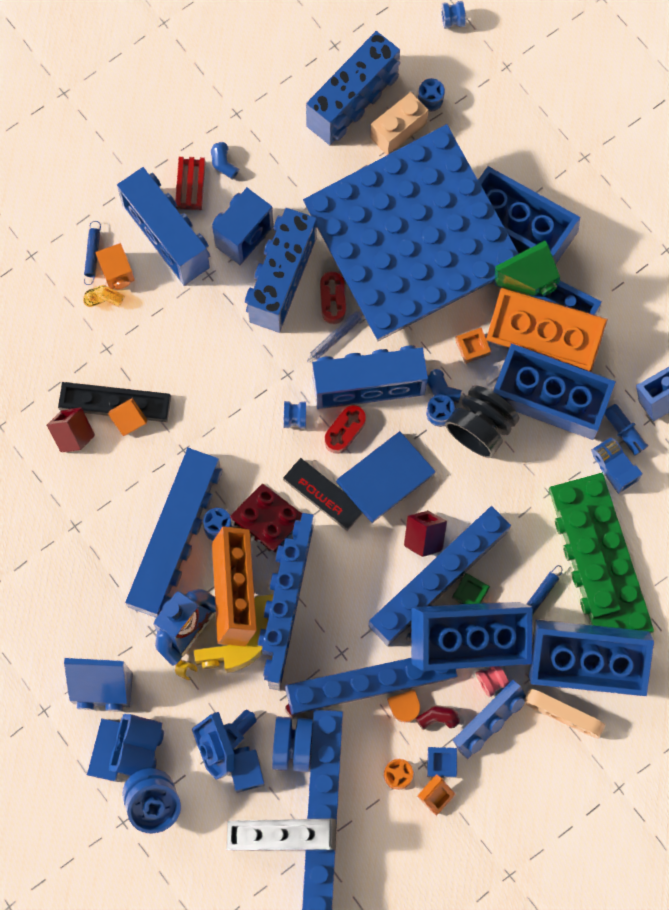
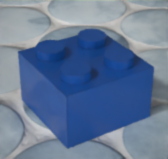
M248 187L242 193L238 192L230 201V207L225 213H219L212 223L215 247L238 265H241L274 227L272 205Z

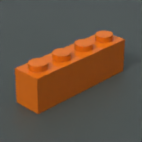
M223 526L212 542L218 644L246 646L257 631L250 530Z

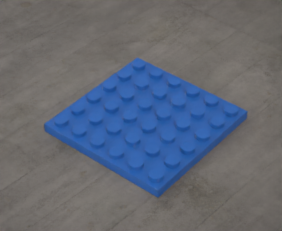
M447 124L303 199L310 215L317 218L316 226L377 342L494 282L495 266L519 254Z

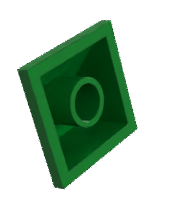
M543 241L495 266V282L497 286L532 296L540 293L545 296L557 289L556 285L560 282V275L547 242Z

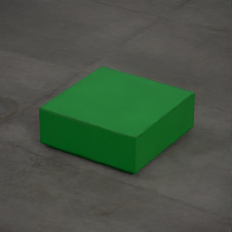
M465 573L452 599L461 604H481L490 586Z

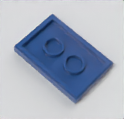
M399 431L341 475L336 483L369 521L374 523L434 476L436 471Z

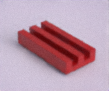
M184 156L178 157L176 209L202 210L205 157H200V159H195V157H189V159H184ZM184 166H188L186 203H182ZM194 166H199L197 202L195 204L192 203Z

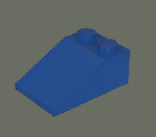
M64 658L69 701L77 705L76 709L94 710V706H105L106 711L122 712L123 707H130L133 673L124 661Z

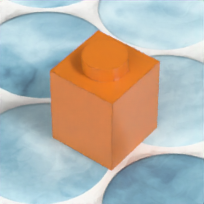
M121 243L95 252L109 290L114 288L123 289L129 286L130 282L135 281Z

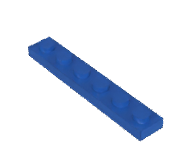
M411 658L288 684L285 686L291 715L451 680L458 677L456 669L422 671L411 664Z

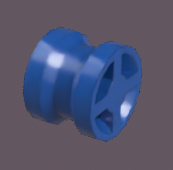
M463 0L457 1L455 4L441 3L444 29H449L453 25L465 27L466 17Z
M433 78L426 79L420 84L418 100L428 111H436L442 106L445 92L444 85L441 81Z
M439 394L432 397L428 402L426 411L428 421L434 426H445V422L455 410L454 402L446 395Z
M284 401V428L298 426L300 429H306V401H301L298 404Z
M223 508L210 509L204 515V532L211 541H214L223 526L232 527L230 514Z

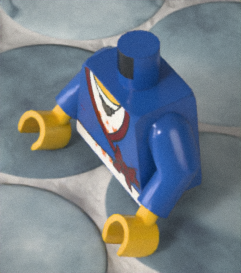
M203 589L189 591L186 595L179 591L176 592L170 601L164 604L163 610L153 623L157 632L155 640L156 650L171 666L175 665L176 675L186 680H190L186 675L187 669L189 668L197 672L198 668L195 664L181 660V658L184 657L216 612L215 596Z

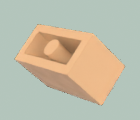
M410 92L371 123L370 138L388 155L427 124L428 109Z

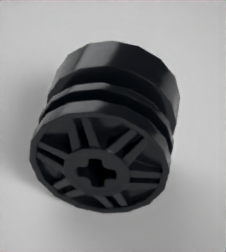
M474 385L468 391V396L462 399L464 409L456 408L445 422V427L459 443L470 451L485 458H492L503 443L501 435H509L512 430L511 427H515L520 417L516 410L502 397L485 387Z

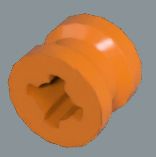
M394 759L389 762L384 770V779L387 785L396 790L406 788L413 779L414 772L412 766L404 759Z

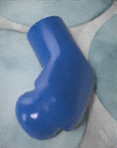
M225 142L215 143L210 151L212 165L216 170L233 180L237 176L239 168L227 160L229 147Z
M433 369L428 375L427 382L433 395H446L453 402L459 403L462 390L448 387L443 371Z

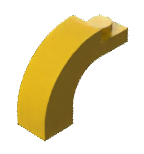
M274 594L254 597L257 631L246 646L226 645L194 650L196 664L202 665L203 669L219 667V663L224 662L226 673L243 669L255 662L263 654V647L258 646L261 629H266L269 618H264L266 602L272 601Z

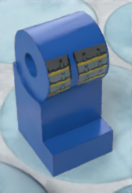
M612 437L591 449L592 455L600 466L601 471L618 494L638 482L643 473L636 465L634 466L620 445Z

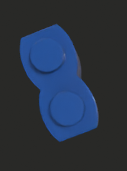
M123 714L118 727L116 743L110 758L109 771L131 776L142 769L156 768L155 750L157 746L161 745L164 738L162 722L132 714Z

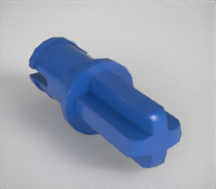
M613 404L606 409L604 415L618 432L616 436L623 439L634 456L649 446L634 428L636 424L629 421L617 404Z

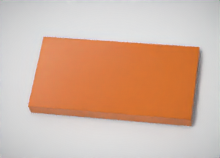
M502 287L486 340L509 348L512 343L592 372L608 319Z

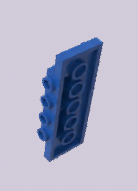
M302 513L301 521L295 520L293 539L285 538L284 546L279 545L275 562L280 563L278 574L273 573L271 578L270 590H274L273 600L266 602L264 618H269L266 629H261L258 646L263 647V655L273 656L272 660H266L263 674L264 680L268 681L269 689L280 691L314 528V515Z

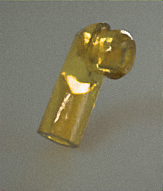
M99 285L85 292L83 303L87 307H94L107 301L119 308L125 296L106 285Z

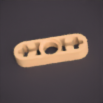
M529 689L525 696L524 704L586 735L597 739L600 738L605 724L600 720L534 689Z

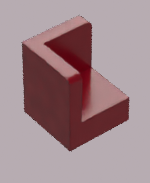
M82 407L61 410L46 425L59 451L62 453L82 450L95 436Z
M428 510L409 515L407 517L404 546L421 557L441 552L444 546L447 521Z

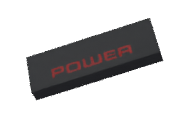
M301 457L283 477L284 482L347 532L363 514L343 490Z

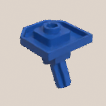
M248 709L244 710L232 723L224 725L219 712L210 714L192 728L205 768L216 780L234 771L233 750L244 739L243 735L257 721L255 714Z

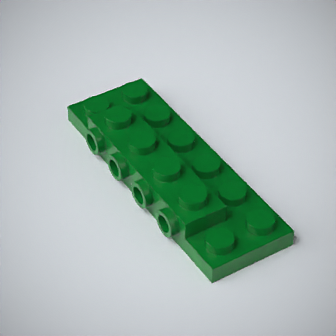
M603 472L550 486L548 490L557 518L554 519L556 530L559 535L563 534L566 543L563 545L564 555L567 561L572 562L574 569L571 572L572 580L576 588L580 587L583 597L580 598L581 609L584 615L588 614L591 625L653 633L654 628Z

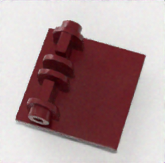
M263 483L230 515L236 527L249 529L250 536H255L254 540L256 542L260 540V543L267 547L269 552L274 551L275 553L278 550V546H282V542L293 531L295 520L301 521L302 513Z

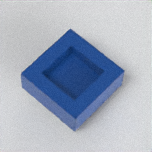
M428 747L427 777H434L437 774L441 778H456L457 748Z

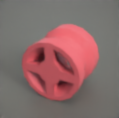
M500 666L476 672L477 679L489 698L494 696L497 690L500 688L504 689L509 684Z

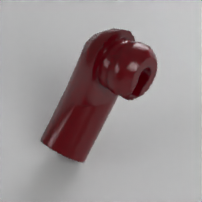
M439 705L433 706L415 718L422 730H425L435 722L445 723L448 728H455L460 723L458 712L454 708Z

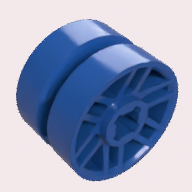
M276 717L272 770L287 771L290 759H293L294 771L309 772L313 719L298 718L296 728L293 730L291 717Z
M156 768L142 769L132 774L123 786L122 799L131 825L138 831L147 834L160 833L170 828L178 819L181 811V802L173 780L166 772Z

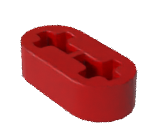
M327 272L320 281L322 317L330 324H338L343 321L346 315L344 279L337 272ZM329 280H334L335 284H337L335 294H330V287L325 286L329 285ZM331 301H336V308L340 310L337 311L336 316H332L331 312L328 311L331 309Z
M355 405L346 407L327 430L324 444L329 452L335 454L344 452L363 429L366 415L361 407ZM358 414L359 423L353 422L347 428L346 425L349 422L347 415L354 416ZM343 431V444L337 443L335 446L332 445L331 436L337 437Z

